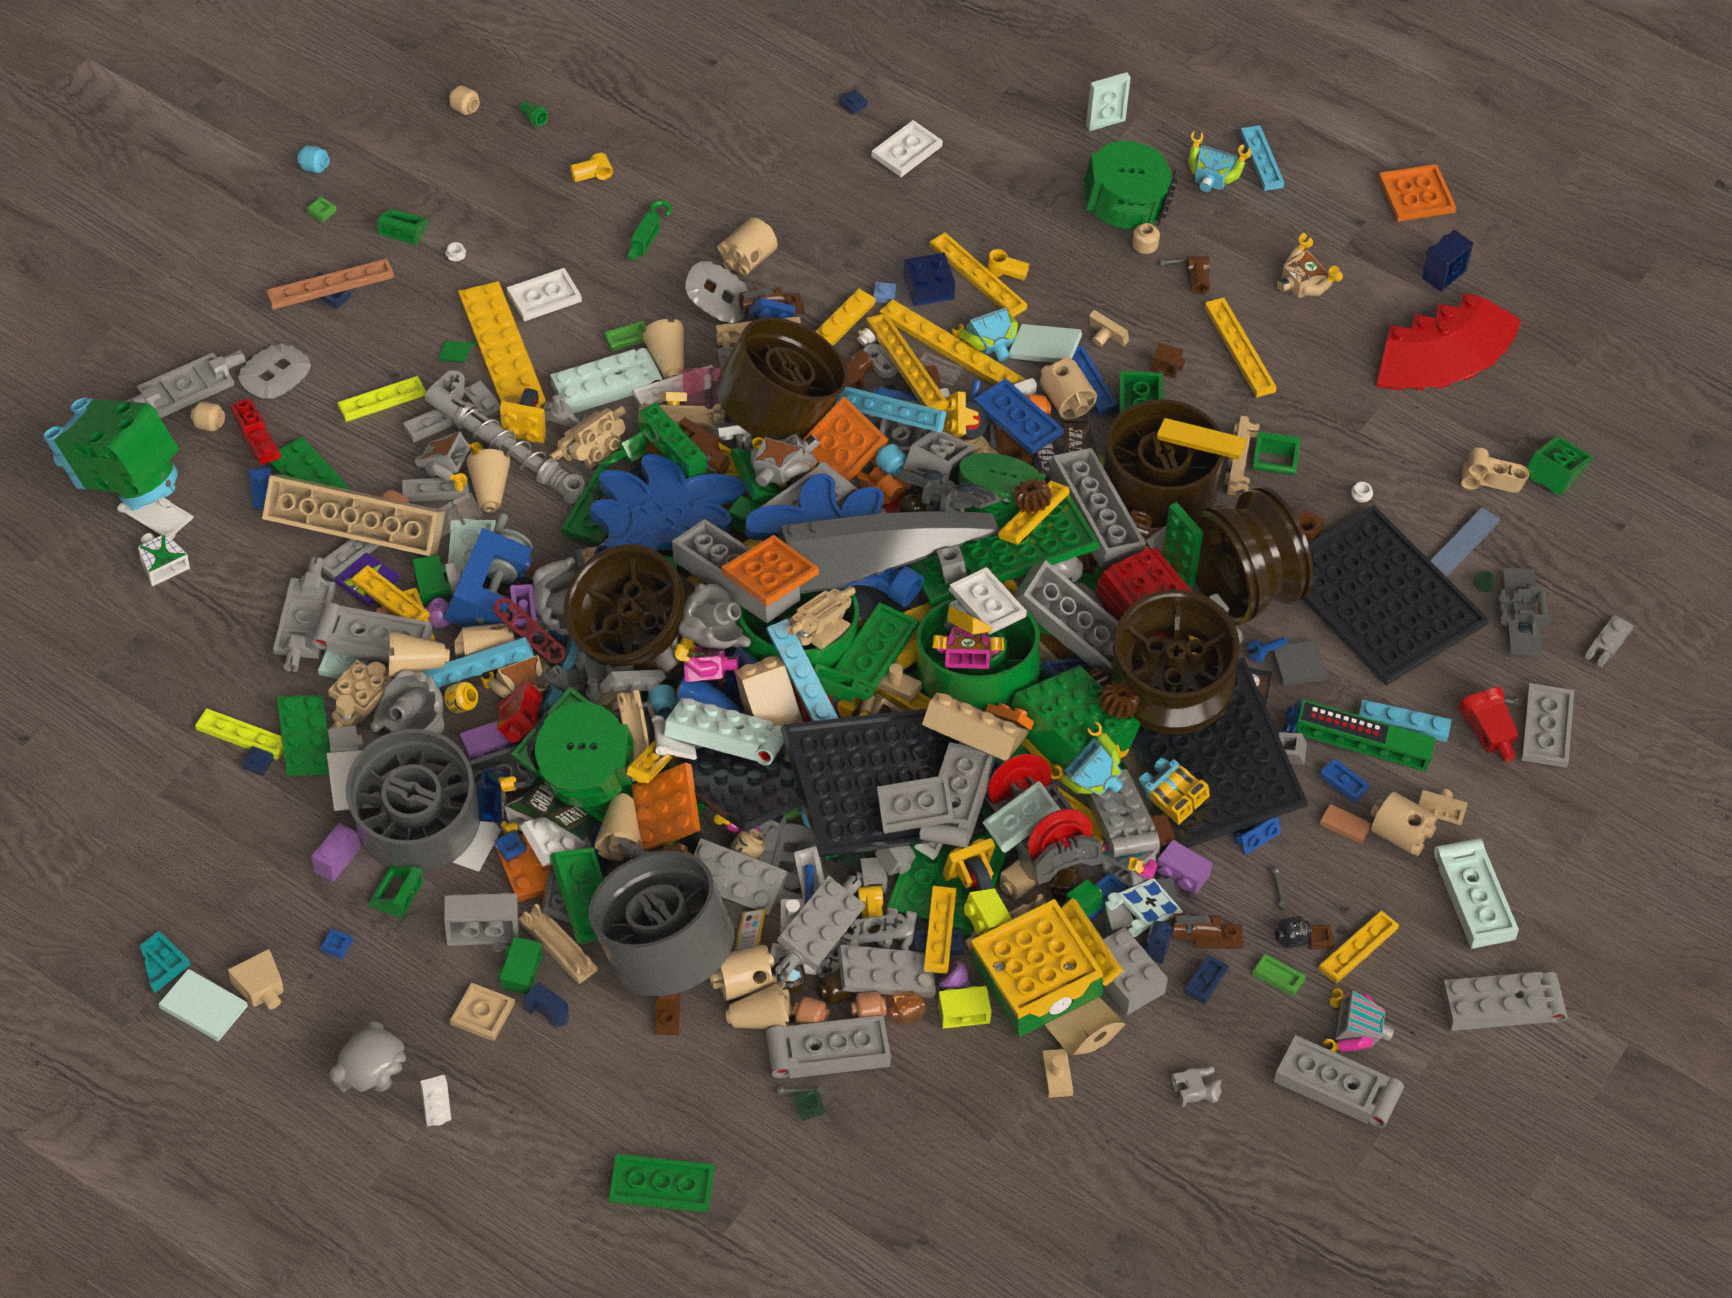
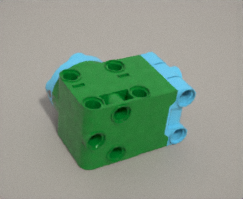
M80 398L71 405L74 416L63 427L54 426L43 435L54 453L53 459L55 464L64 468L77 489L116 492L121 502L128 505L130 510H138L145 505L156 502L162 497L170 495L176 488L174 484L178 470L171 459L179 451V447L163 424L156 409L150 404Z

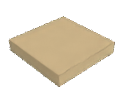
M471 982L450 1019V1025L495 1041L515 1004V999Z

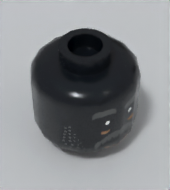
M1301 916L1281 919L1277 928H1275L1274 934L1277 942H1280L1284 948L1290 949L1305 946L1308 939L1311 938L1312 931L1307 920H1304Z

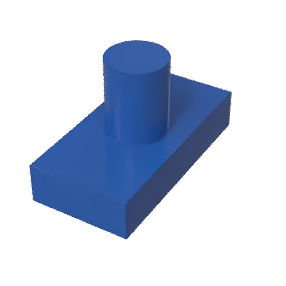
M270 467L248 470L254 509L264 508L269 477L271 476Z

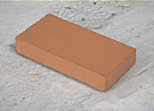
M1332 804L1329 805L1320 821L1321 826L1360 844L1363 843L1372 827L1371 822Z

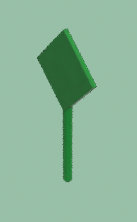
M446 340L439 360L465 363L471 347L476 346L477 341L465 343Z

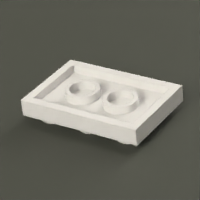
M912 120L872 150L871 157L902 177L941 148L943 140Z
M565 268L507 287V294L523 321L582 302L581 294Z
M987 567L950 584L949 591L971 616L992 627V631L987 632L988 634H992L1026 617L1027 611Z
M545 817L527 821L520 826L543 867L552 864L549 856L554 852L591 847L588 837L582 840Z

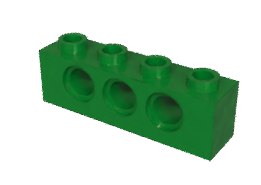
M656 402L638 411V429L664 457L672 460L682 469L685 479L707 473V456Z

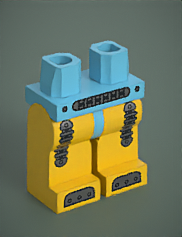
M1160 758L1154 765L1155 771L1158 772L1155 777L1146 772L1139 778L1140 785L1146 791V797L1151 802L1153 801L1156 806L1178 825L1193 812V808L1199 807L1210 796L1208 784L1203 780L1199 781L1175 760L1169 762L1164 758Z

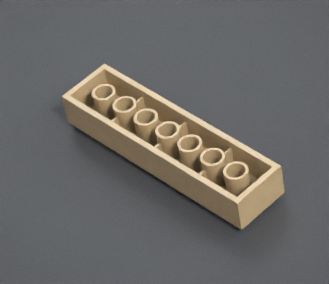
M278 474L269 477L262 519L433 556L438 554L445 511ZM371 534L379 535L382 538L374 537Z

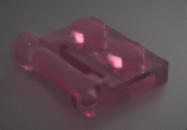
M721 368L683 369V392H687V401H683V405L704 406L708 409H713L714 405L720 404L716 394V380L721 372ZM704 375H711L710 405H705Z

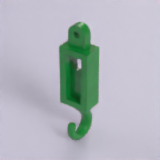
M656 200L651 203L649 212L646 213L631 238L628 260L636 261L638 256L644 257L660 231V215L656 214L655 209L657 207L667 208L665 216H670L672 205L666 200Z
M639 431L617 443L619 451L600 460L598 466L606 468L623 458L626 463H631L644 456L645 447L649 446L645 441V435Z
M820 664L815 665L814 671L827 695L852 702L854 697L863 700H870L872 698V688L860 684V677Z

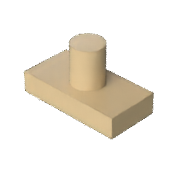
M1093 310L1089 315L1091 327L1098 330L1092 338V341L1097 346L1102 347L1109 338L1123 347L1129 342L1128 330L1096 310Z
M895 663L889 667L888 673L878 688L910 702L922 689V682L903 674L902 665Z
M1442 789L1439 794L1423 790L1419 801L1421 807L1434 813L1438 819L1462 825L1468 803L1453 799V793L1448 789Z
M1065 1049L1042 1051L1048 1098L1073 1096L1068 1055Z

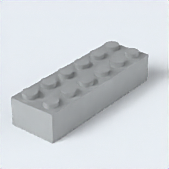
M1088 448L1052 456L1048 475L1053 482L1069 487V495L1099 541L1100 549L1092 551V554L1100 569H1107L1111 565L1143 551L1146 542L1093 449Z
M706 519L672 541L675 563L707 584L719 585L729 593L730 599L766 623L800 601V590L797 587L766 607L724 576L721 567L750 550V548Z
M1046 560L1033 565L1013 597L1034 617L1036 622L1091 668H1102L1111 680L1115 657V632L1119 622Z

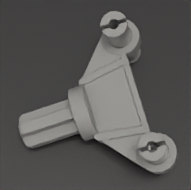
M561 393L552 397L553 403L546 401L542 408L545 411V422L549 420L570 428L581 422L570 413V407L565 403ZM585 414L582 421L586 419L587 416L589 417L590 414Z

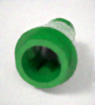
M528 101L521 104L520 111L524 113L534 126H542L547 122L548 113L545 108L531 104Z

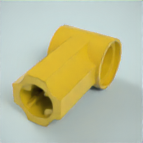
M596 153L588 161L570 165V172L574 182L593 177L605 180L612 176L613 168L605 153Z
M994 249L989 253L987 269L996 277L1004 274L1024 281L1030 264L1008 257L1007 253L1001 249Z
M882 886L858 888V899L866 905L862 910V919L883 916ZM872 926L869 929V933L877 932L880 926Z

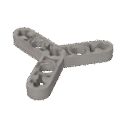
M890 914L855 919L850 925V928L855 933L850 935L847 930L818 965L816 973L821 978L822 975L840 971L838 956H834L835 951L840 945L858 946L862 943L903 937L909 931V924L906 918L901 914ZM872 926H880L876 933H869V929Z

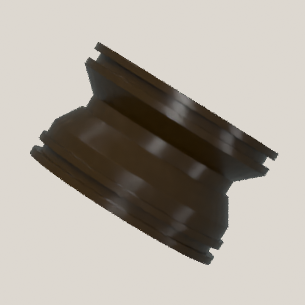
M1259 486L1244 492L1238 498L1235 509L1224 506L1208 507L1190 516L1203 531L1195 578L1204 596L1208 598L1214 594L1220 596L1229 608L1228 614L1235 625H1241L1257 618L1259 614L1266 610L1272 598L1283 604H1291L1305 598L1310 593L1314 572L1312 556L1306 536L1292 509L1272 489Z
M638 544L616 545L591 557L573 577L564 601L565 625L573 642L589 657L599 663L611 665V668L633 665L634 671L663 670L666 676L664 680H667L684 668V661L678 660L675 657L674 651L677 645L681 644L683 637L679 634L678 626L682 620L684 604L687 598L694 592L695 587L682 574L678 573L671 563L657 551ZM655 580L667 586L656 590ZM623 588V593H617L620 589ZM602 614H605L607 617L604 619L603 628L601 629ZM622 647L624 648L625 654L616 653L617 650Z
M1171 589L1154 592L1142 597L1125 611L1115 632V657L1112 666L1111 683L1116 682L1120 684L1122 682L1123 685L1129 686L1131 690L1137 693L1139 704L1133 717L1141 723L1140 726L1163 734H1187L1209 726L1225 712L1234 692L1235 670L1240 650V640L1236 625L1230 615L1218 603L1202 594L1188 590ZM1164 633L1162 638L1159 636H1153L1156 634ZM1189 635L1198 639L1190 640ZM1132 660L1141 665L1135 671L1132 668ZM1217 665L1218 671L1216 677H1214L1208 669Z

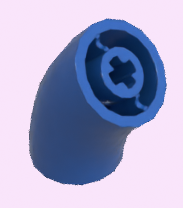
M684 675L675 707L681 698H690L697 702L713 704L719 708L735 710L743 714L726 694L704 680L685 682Z

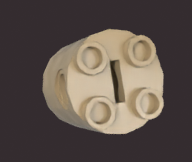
M751 217L724 239L717 248L724 260L723 266L727 270H734L742 276H747L777 249L778 244L772 228L762 220Z
M1066 356L1053 365L1045 366L1041 370L1040 385L1061 418H1078L1086 414L1094 406L1097 394L1076 361H1073L1071 357Z
M505 623L462 627L454 641L456 659L514 641L513 630Z
M1392 792L1385 801L1379 799L1370 814L1375 817L1371 828L1373 833L1416 856H1419L1424 848L1423 842L1426 837L1430 839L1436 830L1434 825L1438 819L1434 813L1397 792Z
M762 944L730 951L722 966L709 977L712 989L720 988L724 1001H731L747 997L776 984V976L772 975L771 967H774L773 955L771 952L769 953L767 945Z

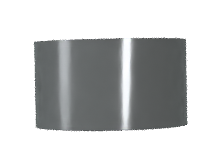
M403 729L390 732L367 745L356 757L349 770L346 782V798L356 831L365 850L383 866L388 868L389 866H414L422 869V873L430 872L455 861L473 842L480 825L478 792L467 757L447 737L424 729ZM426 764H437L445 768L436 776L433 771L426 767ZM395 769L387 776L385 780L381 778L384 774ZM468 791L463 807L451 806V797H460ZM374 792H379L380 794H379V795H374V794H372V793H374ZM362 804H369L373 807L381 806V814L363 821L360 820ZM394 835H396L397 837H400V838L406 839V840H395V839H391V838H392Z
M659 851L636 857L611 872L598 886L590 902L589 921L615 978L623 987L640 995L666 996L697 986L722 966L733 946V923L713 876L706 864L691 854L678 851Z

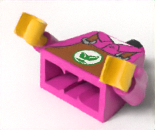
M954 627L951 629L950 635H934L932 648H936L941 654H946L945 667L989 669L990 656L996 655L1000 650H1004V638H990L986 636V633L971 634L959 627Z
M682 637L681 644H678L674 651L675 657L678 660L684 661L685 682L722 679L726 670L738 669L737 656L725 657L724 649H704L700 645H695L693 640L686 639L685 637Z

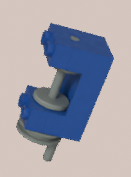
M501 513L499 515L493 532L485 528L481 529L444 620L461 627L504 623L495 615L493 610L497 600L506 598L496 593L499 585L504 584L510 587L515 582H523L533 559L530 557L533 552L531 541L517 531L504 529L508 519L506 514ZM486 577L492 580L488 589L482 588ZM499 603V612L501 614L506 612L510 615L511 612L508 610L509 604Z

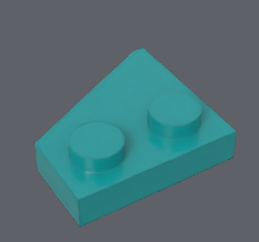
M160 931L140 945L150 986L154 993L191 965L189 959Z

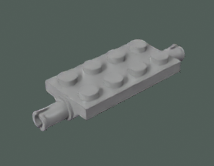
M241 350L218 358L214 352L136 386L139 395L125 401L150 404L156 409L160 418L165 417L234 386V380L229 374V369L245 363V357Z
M315 557L310 558L308 572L300 579H290L273 647L274 654L287 655L284 664L286 671H291L293 666L292 671L297 672L300 657L319 659L321 649L316 648L312 644V640L325 605L333 601L336 586L335 582L325 581L321 577L324 560L317 557L316 563Z
M700 838L693 855L704 862L709 868L722 898L753 910L766 909V915L771 916L775 905L780 904L782 899H803V895L789 891L784 886V881L788 874L786 870Z
M850 875L841 886L828 876L780 935L777 941L784 946L786 951L785 958L776 967L778 974L785 969L781 977L788 978L794 968L800 964H806L815 970L866 906L853 895L862 885L859 879L855 884H852L856 877Z

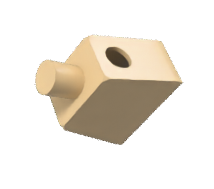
M269 949L228 969L230 983L253 1007L264 1002L268 1009H274L280 1005L281 1000L278 995L284 991L283 984Z

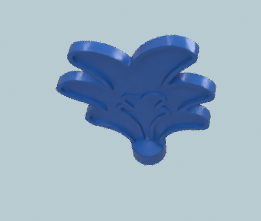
M647 454L641 459V472L647 484L635 475L625 471H602L599 474L598 486L610 499H601L592 503L590 518L605 530L608 538L595 549L594 555L607 548L622 544L643 545L655 551H673L672 541L704 519L727 533L731 529L732 518L730 513L720 504L735 503L740 495L745 497L746 487L738 478L724 474H703L685 479L682 469L675 462L656 454Z
M817 474L803 485L798 507L769 505L751 512L746 519L745 535L752 540H766L772 535L779 538L781 525L880 514L884 494L881 489L876 487L856 490L849 495L840 510L835 499L834 479L827 474ZM905 565L897 569H886L884 573L877 576L875 574L866 576L865 580L857 583L856 581L849 582L846 587L855 585L874 587L886 593L889 598L901 606L907 607L921 590L924 577Z

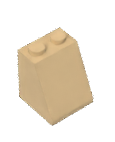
M778 656L766 657L763 661L746 664L742 668L734 670L745 715L757 716L773 722V726L781 727L784 724L803 722L786 667Z

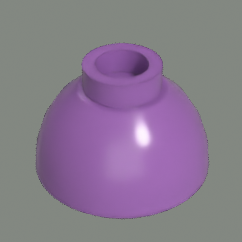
M435 598L425 608L430 613L428 621L435 628H443L452 623L444 620L450 603L442 598Z
M962 961L952 963L948 967V974L943 973L939 979V987L944 990L965 989L971 984L968 980L967 968Z

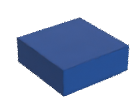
M515 830L494 840L495 847L506 862L527 851L525 844Z
M331 928L320 946V950L331 956L343 959L353 942V937Z

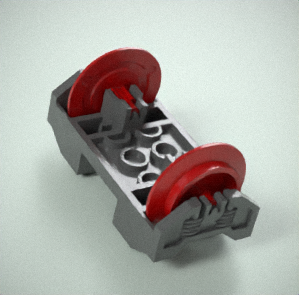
M1020 754L1006 760L995 770L990 778L982 803L988 817L1038 781L1042 783L1061 809L1044 817L1034 827L1029 836L1015 845L1019 851L1020 866L1029 879L1036 881L1039 885L1050 881L1061 869L1079 863L1090 866L1104 863L1102 844L1092 835V825L1089 818L1081 811L1071 807L1051 780V769L1042 757L1034 754Z

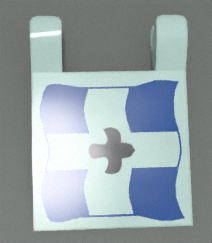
M1154 878L1120 893H1111L1108 896L1109 901L1105 902L1109 910H1114L1124 903L1137 918L1131 922L1132 928L1128 929L1133 937L1150 928L1154 921L1164 922L1171 919L1173 913H1182L1180 907Z

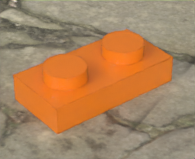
M988 703L985 712L1012 722L1022 728L1031 730L1034 721L1027 717L1028 713L1019 708H1015L1013 711L1009 706L999 703L998 706Z

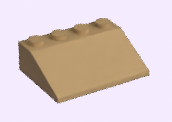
M938 692L931 699L922 725L1004 761L1010 759L1029 731L1012 722L998 718L991 713L975 708L968 703Z

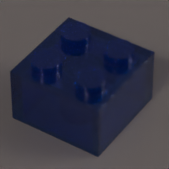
M1455 229L1448 235L1445 234L1436 245H1431L1428 248L1422 279L1442 292L1467 271L1474 242Z
M945 252L904 259L903 277L914 306L954 300L956 282Z

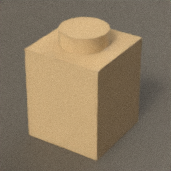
M1017 860L1001 872V890L1006 895H1010L1015 901L1036 886V881L1029 879L1021 868L1020 860Z

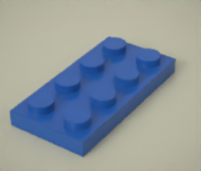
M1006 378L974 398V403L983 408L986 416L1031 456L1063 435L1064 428Z

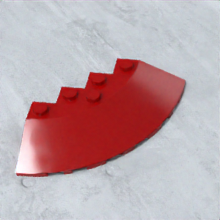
M1463 293L1460 307L1439 303L1436 318L1415 314L1411 329L1390 325L1376 387L1391 390L1416 388V391H1421L1427 387L1435 386V389L1451 386L1452 383L1460 380H1469L1475 377L1476 373L1493 366L1498 361V358L1503 353H1506L1517 335L1521 319L1484 297Z

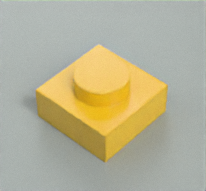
M661 391L660 400L667 401V405H680V401H687V392Z

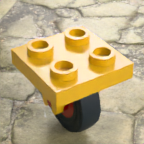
M526 388L521 400L516 399L515 403L504 401L501 403V427L505 430L514 431L517 439L544 443L545 411L541 409L542 404L538 403V391Z
M957 391L945 398L948 408L943 409V411H947L943 431L964 440H974L984 433L987 428V417L982 407L971 401L966 402L965 392Z
M992 838L987 840L979 839L967 848L958 847L952 850L948 855L943 870L946 881L960 877L965 888H970L972 892L993 889L991 881L993 871L989 864L995 848Z

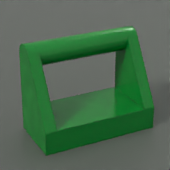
M390 208L382 213L377 220L378 235L417 245L429 224V218Z
M1258 431L1253 470L1296 475L1301 437ZM1259 452L1293 457L1292 466L1258 462Z
M389 866L368 905L403 919L423 884L422 869L414 866ZM394 876L405 880L395 899H382Z

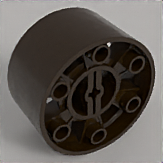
M775 317L760 318L752 321L744 328L717 377L716 394L722 408L729 417L752 435L763 439L767 437L773 440H780L796 434L803 440L836 405L847 386L848 371L838 351L825 338L812 329L787 319Z
M1160 399L1135 404L1117 416L1107 436L1103 468L1127 511L1130 513L1133 509L1140 510L1151 516L1152 525L1150 528L1166 526L1169 506L1176 502L1191 516L1202 509L1213 507L1217 499L1224 456L1157 439V434L1164 418L1221 432L1216 423L1206 413L1194 406L1179 401ZM1137 448V454L1129 450ZM1199 461H1201V462L1204 464L1205 467H1195V466L1197 465V463H1198Z

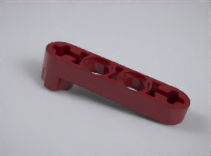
M500 598L495 602L493 606L495 615L519 637H526L530 646L549 664H558L564 660L566 655L564 647L512 600ZM499 603H508V610L511 613H513L514 610L518 611V613L512 617L510 622L506 619L510 617L509 614H507L506 612H503L501 614L499 612ZM517 617H524L527 620V627L525 629L519 630L515 627L514 623ZM540 632L544 635V642L541 645H536L532 642L533 633ZM550 640V641L552 642V644H550L549 646H547V647L545 648L544 652L541 651V648H543L544 646H546V644H547L548 641ZM550 648H552L553 650L558 649V654L560 656L559 659L550 658Z

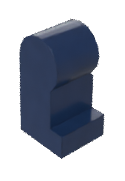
M1154 921L1143 945V949L1151 959L1162 964L1169 948L1172 932L1171 926L1163 921Z
M540 982L523 997L524 1010L532 1014L536 1010L548 1018L549 1023L555 1027L564 1026L569 1021L567 1002Z

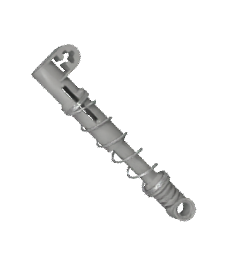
M456 370L448 371L428 389L425 401L454 420V424L460 429L465 428L473 433V438L479 437L489 444V449L493 447L496 450L505 451L506 457L507 455L514 457L522 463L520 470L527 466L536 472V481L543 485H550V487L562 494L565 502L569 504L577 503L584 491V479L578 474H570L559 467V463L555 459L547 460L546 453L543 451L533 453L530 442H517L514 431L503 429L496 419L490 420L484 416L483 410L476 409V406L470 402L465 403L462 401L461 398L465 393V377L461 372ZM526 442L529 445L530 450L521 445L520 443ZM538 453L544 454L545 460H543L541 457H539V456L536 455V454H538Z

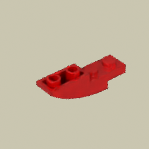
M249 398L231 404L230 408L254 459L258 460L260 465L280 459V451L268 433L264 420L252 400Z

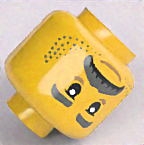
M460 682L450 685L446 689L444 701L451 712L463 713L476 707L478 692L471 683Z

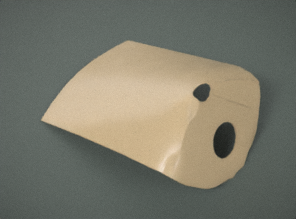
M1100 997L1045 1024L1065 1051L1071 1055L1096 1051L1098 1048L1105 1046L1126 1025Z

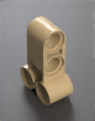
M1474 448L1469 452V461L1462 465L1461 485L1469 490L1477 489L1480 485L1517 493L1528 479L1529 471L1520 464L1489 457L1488 451L1484 448Z

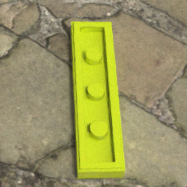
M415 376L337 402L345 422L423 397L426 395V390L419 377Z
M207 708L195 725L196 730L246 749L250 750L254 746L273 753V757L276 760L283 753L280 735Z

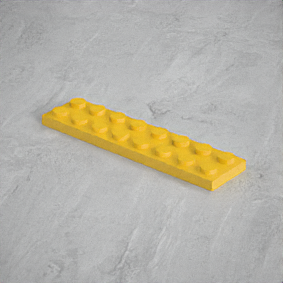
M499 281L459 290L461 304L500 404L502 401L515 403L516 399L521 400L524 390L530 388L538 391V403L542 404V409L546 399Z

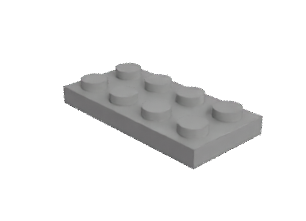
M1529 683L1521 761L1567 768L1569 763L1574 690Z
M840 945L837 950L842 991H877L879 994L934 998L936 994L933 972L924 971L926 952Z

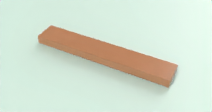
M386 258L266 290V295L272 310L388 280L394 278V273Z

